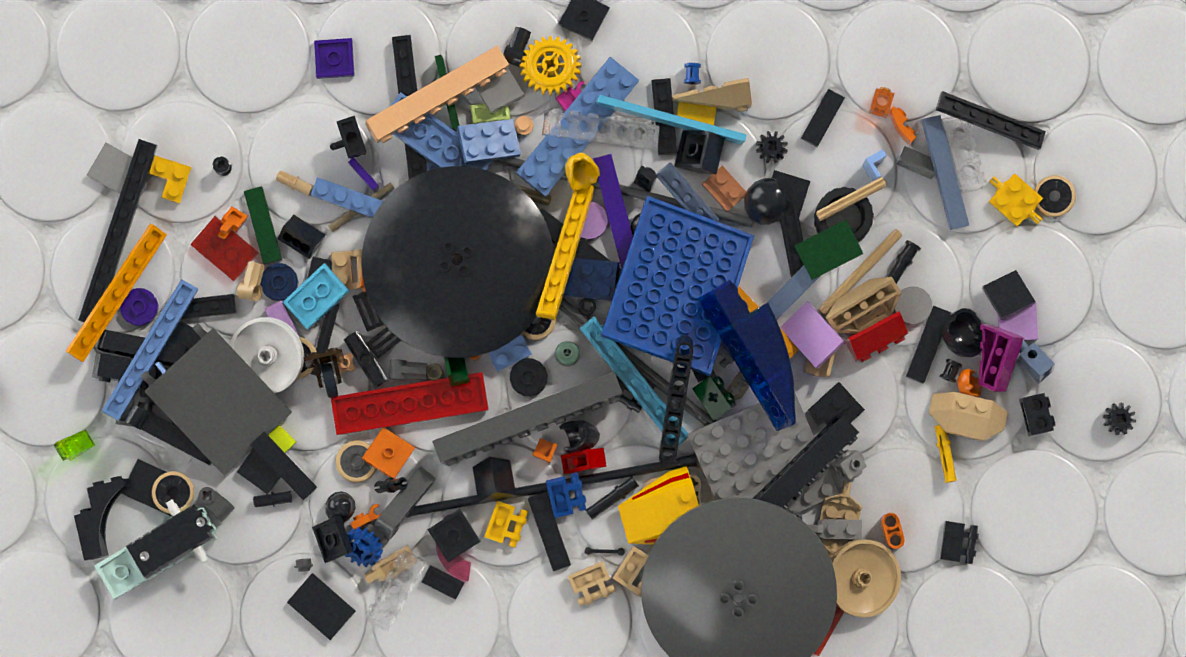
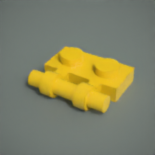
M497 501L484 537L502 544L505 536L511 539L508 546L516 548L517 542L521 539L520 533L523 525H526L527 522L526 516L528 511L521 509L519 516L513 514L514 506ZM511 520L516 521L513 533L507 531Z

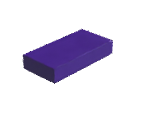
M355 158L348 161L352 169L374 193L380 189L376 181Z

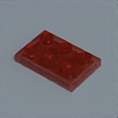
M214 216L190 245L235 282L247 268L248 262H252L259 252L233 230L230 231L225 240L218 237L223 224L220 219Z

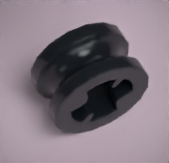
M584 298L580 301L579 310L581 313L588 316L595 312L596 303L593 299ZM587 301L593 305L590 307L591 311L586 312V309H582L584 302Z

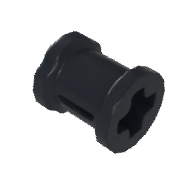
M221 156L214 159L212 163L213 169L218 175L227 176L231 173L232 165L227 158ZM219 164H222V165L224 164V165L226 166V168H225V169H223V168L220 169V168H219Z
M946 359L945 362L947 364L943 374H940L939 377L956 383L955 378L959 368H962V364Z

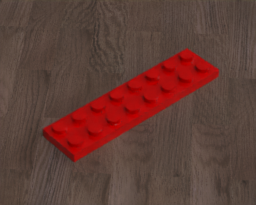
M483 372L468 374L470 383L451 387L448 378L332 397L331 403L336 435L488 411Z

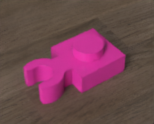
M584 81L579 82L575 90L569 87L567 92L564 91L555 98L564 111L569 108L582 92L580 87L584 84Z

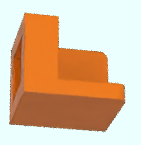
M540 438L532 456L551 463L558 444Z

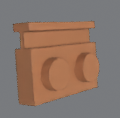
M723 165L717 170L716 175L712 174L702 183V186L727 212L739 203L746 194L743 187Z

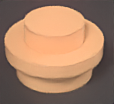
M521 116L516 119L514 126L518 134L527 135L531 133L533 122L529 117Z

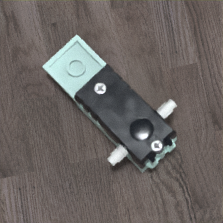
M173 499L168 501L166 504L172 518L96 564L94 567L113 599H117L146 580L156 577L192 554L196 555L201 564L207 561L208 558L203 547L218 538L215 535L217 528L207 517L205 508L192 505L181 512Z

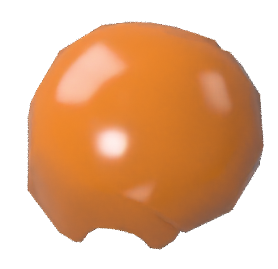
M971 369L962 370L957 379L959 392L980 397L981 386L979 385V378L972 375L975 371Z

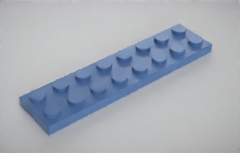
M609 57L515 174L542 196L546 197L564 175L565 164L569 157L581 153L614 113L615 110L596 106L599 95L623 101L639 82V79L612 57Z

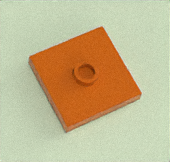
M383 427L362 457V460L389 478H396L415 450V447Z

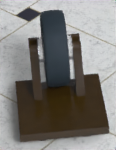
M335 347L327 349L325 353L312 352L307 354L308 357H304V362L307 369L315 368L319 388L325 387L329 398L338 396L337 384L342 383L338 362L345 361L342 349ZM329 362H333L336 373L333 372L332 364ZM320 364H322V365H321V370H322V375H323V376L320 375V370H319V366H318V365H320Z

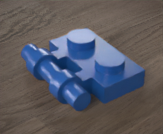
M578 473L570 475L572 481L566 483L565 476L546 480L555 518L574 514L573 506H578L579 511L586 510V497L582 493L581 487L583 484L582 480L579 479ZM574 490L576 497L570 499L568 491Z

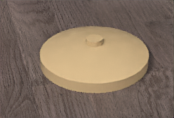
M858 539L846 543L836 551L831 559L837 581L836 606L843 612L856 617H872L885 611L895 600L901 583L900 567L891 550L880 542Z

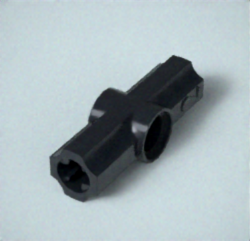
M356 331L347 336L344 342L372 386L376 388L384 384L388 378L359 332ZM364 355L371 357L369 364L364 365L361 363V358Z

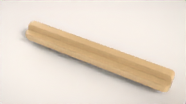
M880 177L816 212L818 219L823 221L885 188L886 182Z

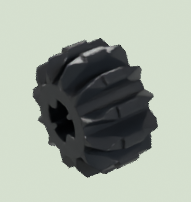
M767 131V138L762 134L760 135L762 141L756 142V145L760 146L756 149V153L763 152L759 158L763 159L766 156V163L770 162V158L773 159L774 163H777V157L783 160V154L788 152L786 148H783L788 145V142H781L784 139V135L777 138V131L774 132L773 136H771L770 131ZM770 143L771 145H776L775 151L773 149L771 151L768 150Z
M1122 402L1118 406L1113 403L1111 404L1112 409H1105L1109 415H1103L1104 419H1108V422H1105L1103 425H1110L1108 432H1112L1115 429V435H1119L1120 432L1125 435L1127 434V429L1132 430L1134 428L1130 423H1136V419L1131 418V416L1135 415V412L1129 413L1128 411L1131 406L1128 405L1124 408V403ZM1121 415L1123 417L1121 419L1123 420V422L1118 423L1116 421V419H1118L1116 418V416Z

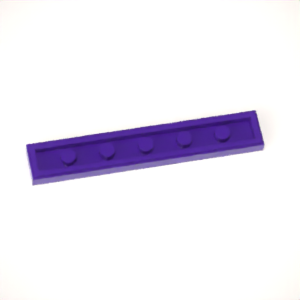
M612 154L593 158V161L599 168L600 176H598V181L620 265L623 268L633 235Z

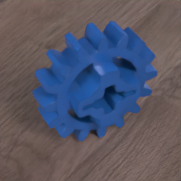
M357 527L356 530L352 528L347 532L353 552L345 555V557H351V563L356 561L357 566L363 563L364 567H367L369 564L373 566L375 562L379 561L383 553L381 549L383 543H378L380 538L374 537L373 531L368 533L367 528L361 531V528Z

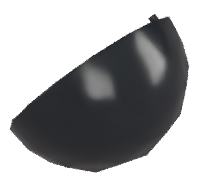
M763 178L755 181L747 189L744 196V209L753 222L760 225H770L779 221L790 207V202L783 193L780 182L775 178Z
M962 308L951 313L944 323L942 330L944 342L947 348L957 356L974 357L982 351V348H980V342H982V323L977 317L976 312L971 309Z

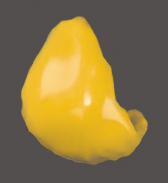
M577 153L570 156L565 164V174L572 190L587 188L591 184L596 183L598 176H600L598 166L585 153Z

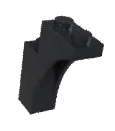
M117 476L110 478L111 482L104 483V481L92 483V487L87 488L91 508L82 509L80 514L74 515L84 561L109 556L105 534L108 515L116 499L131 486L129 479Z

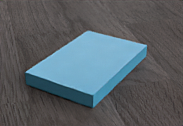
M324 263L283 303L309 331L350 290Z

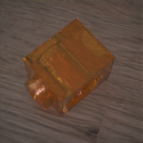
M885 87L876 88L868 113L887 118L895 93H892L890 89ZM877 98H885L887 104L884 106L879 105Z

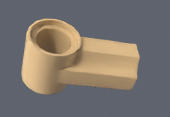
M251 261L248 262L244 280L237 287V296L240 299L258 301L261 298L262 287L260 283L265 265Z

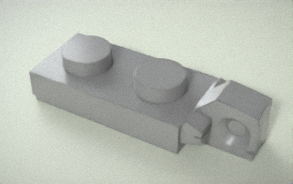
M822 519L818 520V525H808L822 539H862V520Z

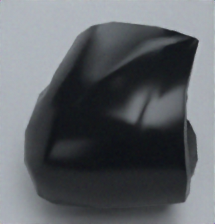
M569 421L559 426L560 430L564 429L569 440L570 447L564 448L567 453L591 449L599 441V431L587 421Z

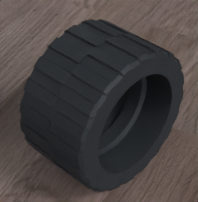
M835 188L821 198L814 213V227H816L817 234L828 229L829 226L826 223V219L823 221L818 219L816 212L856 191L854 188ZM867 197L854 203L861 213V224L853 232L858 242L865 238L873 224V207Z

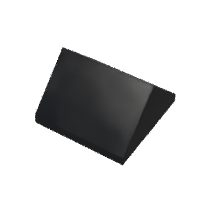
M489 456L472 467L479 504L517 497L510 460Z

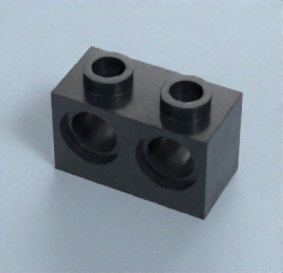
M1045 393L1019 399L1028 437L1054 430L1055 420L1053 415H1050L1049 408H1051L1049 397H1046ZM1033 400L1039 401V410L1032 408L1031 403ZM1037 419L1044 420L1045 427L1043 429L1037 427Z

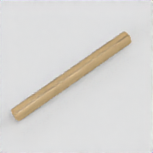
M894 229L818 308L819 312L824 316L827 315L837 299L847 294L902 237V233Z

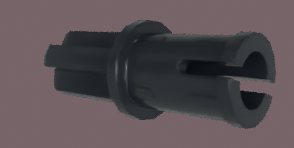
M291 491L271 492V494L253 497L255 507L270 505L275 507L277 504L292 503Z

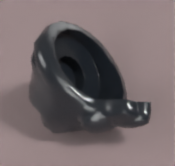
M342 491L331 494L325 503L327 517L331 519L341 515L343 524L353 516L356 509L353 497Z

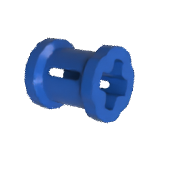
M685 63L686 79H684V84H701L699 79L701 64Z

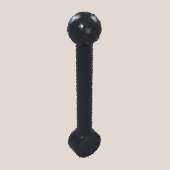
M586 547L584 550L587 555L591 553H614L622 556L625 554L623 548L609 550Z

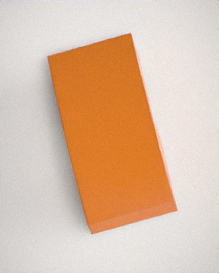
M893 106L889 111L892 123L902 139L910 146L916 139L915 131L911 127L903 125L908 119L905 117L906 113L898 107L896 109Z

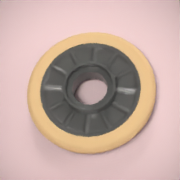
M354 440L344 444L339 449L336 455V468L344 479L358 483L366 481L375 473L376 469L363 460L359 467H354L351 463L352 458L355 456H360L362 459L370 444Z

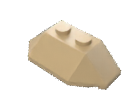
M892 277L869 279L838 298L827 314L826 319L837 333L857 334L891 315L902 292Z
M958 392L933 394L929 408V414L933 416L946 433L979 441H985L1004 431L1008 413L994 401Z

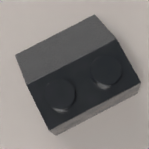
M683 130L674 167L702 174L716 175L725 138L710 131Z

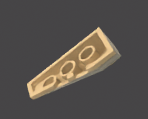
M749 78L724 82V85L720 88L712 85L703 89V92L692 90L673 95L672 97L673 103L683 102L716 107V109L737 110V112L748 111V108L752 105Z

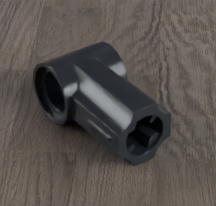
M515 27L510 43L506 46L503 53L509 64L519 67L522 63L521 59L525 55L524 50L531 35V32L527 29Z

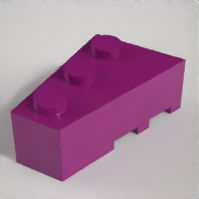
M981 324L982 342H980V348H982V361H980L979 385L995 392H1006L1024 337L994 325Z

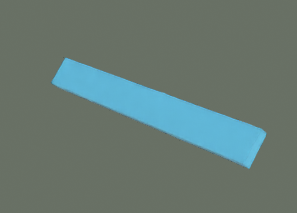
M599 95L596 101V106L685 130L710 131L733 143L742 145L746 140V134L607 96Z
M593 316L579 329L662 432L666 405L616 342L600 336L603 326ZM674 416L669 418L671 421L677 420ZM681 426L678 446L688 438V432L683 426ZM672 434L666 435V437L669 438V439H672V438L675 437V436L672 435Z

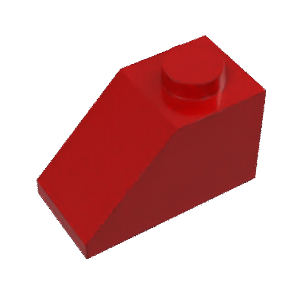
M604 448L587 449L561 455L564 474L607 467Z

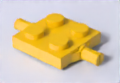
M1014 173L1009 180L1003 183L995 176L990 179L989 182L997 188V191L989 200V203L1016 227L1029 217L1037 225L1041 222L1043 218L1034 211L1043 198L1018 175Z

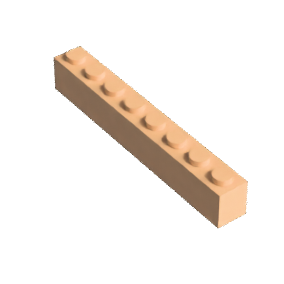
M497 45L367 119L365 125L376 143L381 141L385 143L392 139V135L396 132L401 134L408 130L410 124L414 122L419 124L426 119L424 116L430 113L432 115L438 113L445 104H448V106L458 101L459 96L463 94L468 96L475 91L473 88L479 85L481 87L487 85L494 76L497 78L507 73L506 70L509 67V63Z

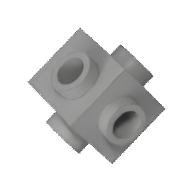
M844 450V453L831 463L839 477L846 480L858 477L862 474V470L867 467L863 455L857 450Z

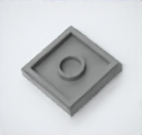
M509 69L506 70L507 73L503 76L491 78V82L487 85L475 87L491 114L524 97L523 91Z

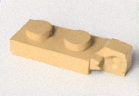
M407 544L371 566L372 570L366 573L364 577L368 584L376 579L379 582L386 581L416 564L417 560Z

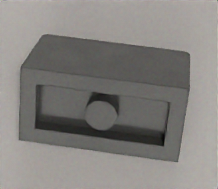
M904 146L897 165L932 179L936 172H934L931 157Z

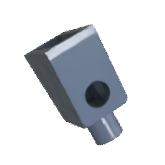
M1023 340L1018 361L1039 384L1053 372L1055 363L1035 343L1028 346Z

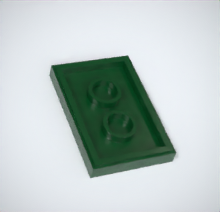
M847 219L794 245L811 280L864 254Z

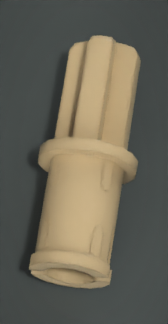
M279 171L276 177L278 182L291 187V190L295 189L307 196L311 195L314 185L300 180L299 176L294 177L284 171Z

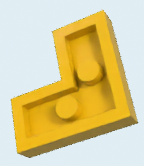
M155 155L149 174L167 180L161 198L180 204L191 167Z

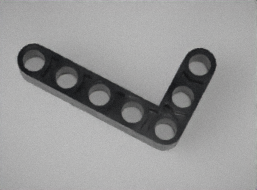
M133 405L125 420L126 423L211 465L212 462L176 425L138 405Z

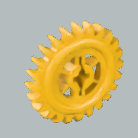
M549 36L548 40L542 37L541 42L534 40L535 46L532 44L528 45L530 50H524L526 56H523L521 59L524 63H521L519 67L524 69L520 72L521 76L526 75L523 81L525 83L530 81L528 84L529 88L535 85V93L541 89V93L544 95L546 90H548L550 96H552L553 90L560 95V88L567 92L566 85L573 88L571 80L578 81L575 74H581V71L577 68H581L582 64L577 62L581 60V56L575 55L578 53V50L572 49V43L566 45L567 39L560 42L559 36L555 40H553L552 36ZM546 53H553V55L546 56ZM543 55L542 63L537 64L539 58ZM560 56L564 60V63H559L558 59L560 58ZM537 67L543 69L541 74L538 72ZM564 67L563 71L558 75L560 68Z

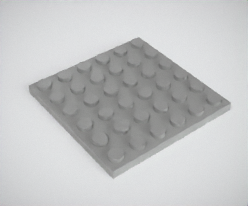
M793 388L687 434L715 500L726 498L752 499L814 438ZM829 469L823 473L819 472L815 476L816 480L809 487L807 485L801 489L802 494L796 500L791 499L787 503L788 508L786 510L791 513L800 512L823 502L824 498L838 495L839 492Z

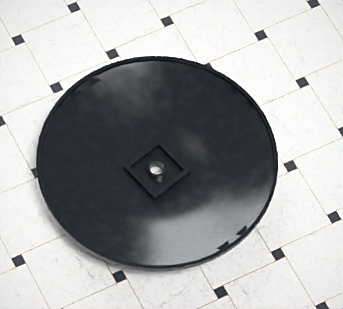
M468 166L441 167L421 173L407 180L396 188L379 206L369 224L363 243L362 277L367 296L376 314L385 326L402 341L418 350L436 356L448 358L475 357L507 345L520 336L536 319V311L552 263L554 250L549 229L540 210L532 199L514 183L498 174L480 168ZM456 254L462 256V262L459 265H454L451 262V258Z

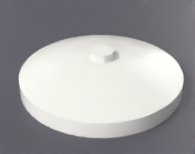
M272 317L256 318L243 324L231 339L230 346L274 393L290 387L299 377L304 363V350L299 336L287 323Z

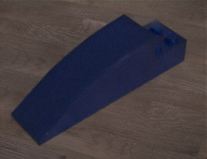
M731 280L722 283L697 298L775 430L780 431L796 423L794 378L790 358L779 324L769 303L767 302L749 312L747 303L742 300L736 285Z

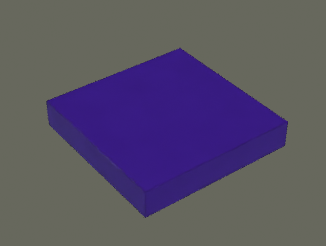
M352 38L314 40L317 79L355 76Z

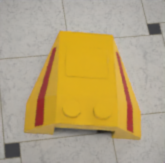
M687 466L668 471L618 506L628 544L654 545L661 533L674 520L690 509L699 506Z

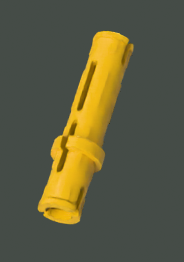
M940 425L934 426L938 442L936 447L939 448L945 483L955 482L957 479L950 448L952 443L949 441L948 433Z

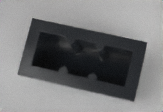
M293 215L282 227L278 240L310 259L321 245L326 234Z

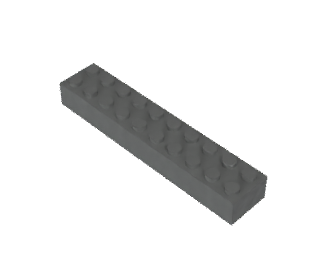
M611 372L443 436L432 442L440 463L451 466L458 463L459 458L469 459L476 456V452L480 450L484 452L495 449L494 445L498 443L506 445L513 442L512 438L518 436L521 439L531 435L530 431L535 429L538 432L549 428L548 424L555 422L558 425L566 422V418L573 415L576 418L584 415V411L590 408L592 411L598 410L603 407V403H616L621 400L620 397L623 396L615 372Z

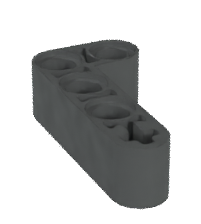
M422 467L418 468L406 483L408 484L407 488L399 491L375 522L374 527L385 535L384 538L388 541L396 534L400 524L436 480L433 475Z

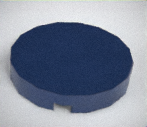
M275 263L263 271L260 285L263 293L273 301H284L298 288L299 281L293 268L283 263Z

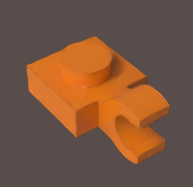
M231 206L221 219L223 225L220 228L221 232L218 234V237L225 240L231 230L237 232L246 222L248 216Z
M374 504L370 508L369 514L364 515V513L353 517L354 521L351 522L353 529L356 530L357 527L361 528L378 519L381 514L376 515L374 510L379 507V504Z

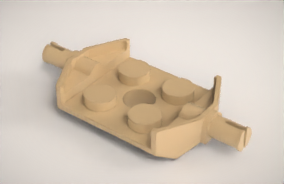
M844 481L840 494L824 498L819 520L836 518L859 520L863 507L849 494L851 482H848L847 485V481ZM819 538L831 559L839 548L855 540Z

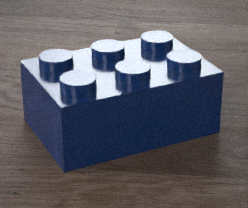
M574 257L563 296L612 301L618 283L620 262Z

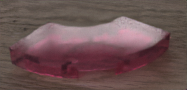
M436 544L437 555L444 568L454 577L469 582L472 562L464 560L460 555L447 562Z

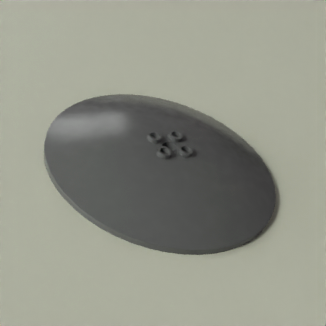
M726 498L704 503L690 509L674 520L661 533L645 563L641 597L648 627L655 640L669 657H811L824 641L833 622L837 603V581L831 558L825 546L815 532L799 517L780 506L766 501L750 498ZM738 593L742 594L744 600L736 602L733 596Z

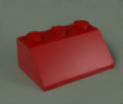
M898 311L849 337L845 343L855 362L858 360L864 362L872 358L870 354L876 351L879 354L889 349L887 345L893 342L896 345L906 340L904 336L908 334L902 315Z

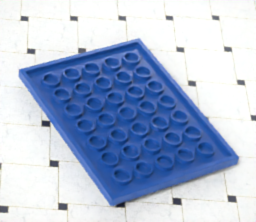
M647 196L600 336L672 363L677 339L681 336H689L692 338L694 345L691 370L709 376L714 366L754 235ZM681 345L680 348L683 350L689 349V346ZM685 363L678 364L683 367L687 366Z

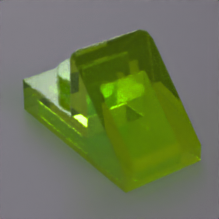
M86 429L54 444L63 461L67 459L71 461L95 446Z

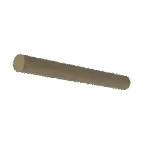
M390 182L370 197L380 199L395 188ZM350 210L328 225V227L333 232L359 213Z

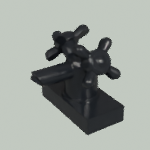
M355 115L336 121L342 140L331 143L330 149L334 151L345 147L347 156L350 159L366 155L367 151Z

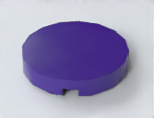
M131 289L120 306V312L126 322L134 326H144L155 319L159 304L154 294L147 289Z

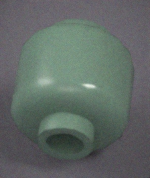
M564 341L555 349V357L559 364L570 367L578 362L580 351L575 343Z

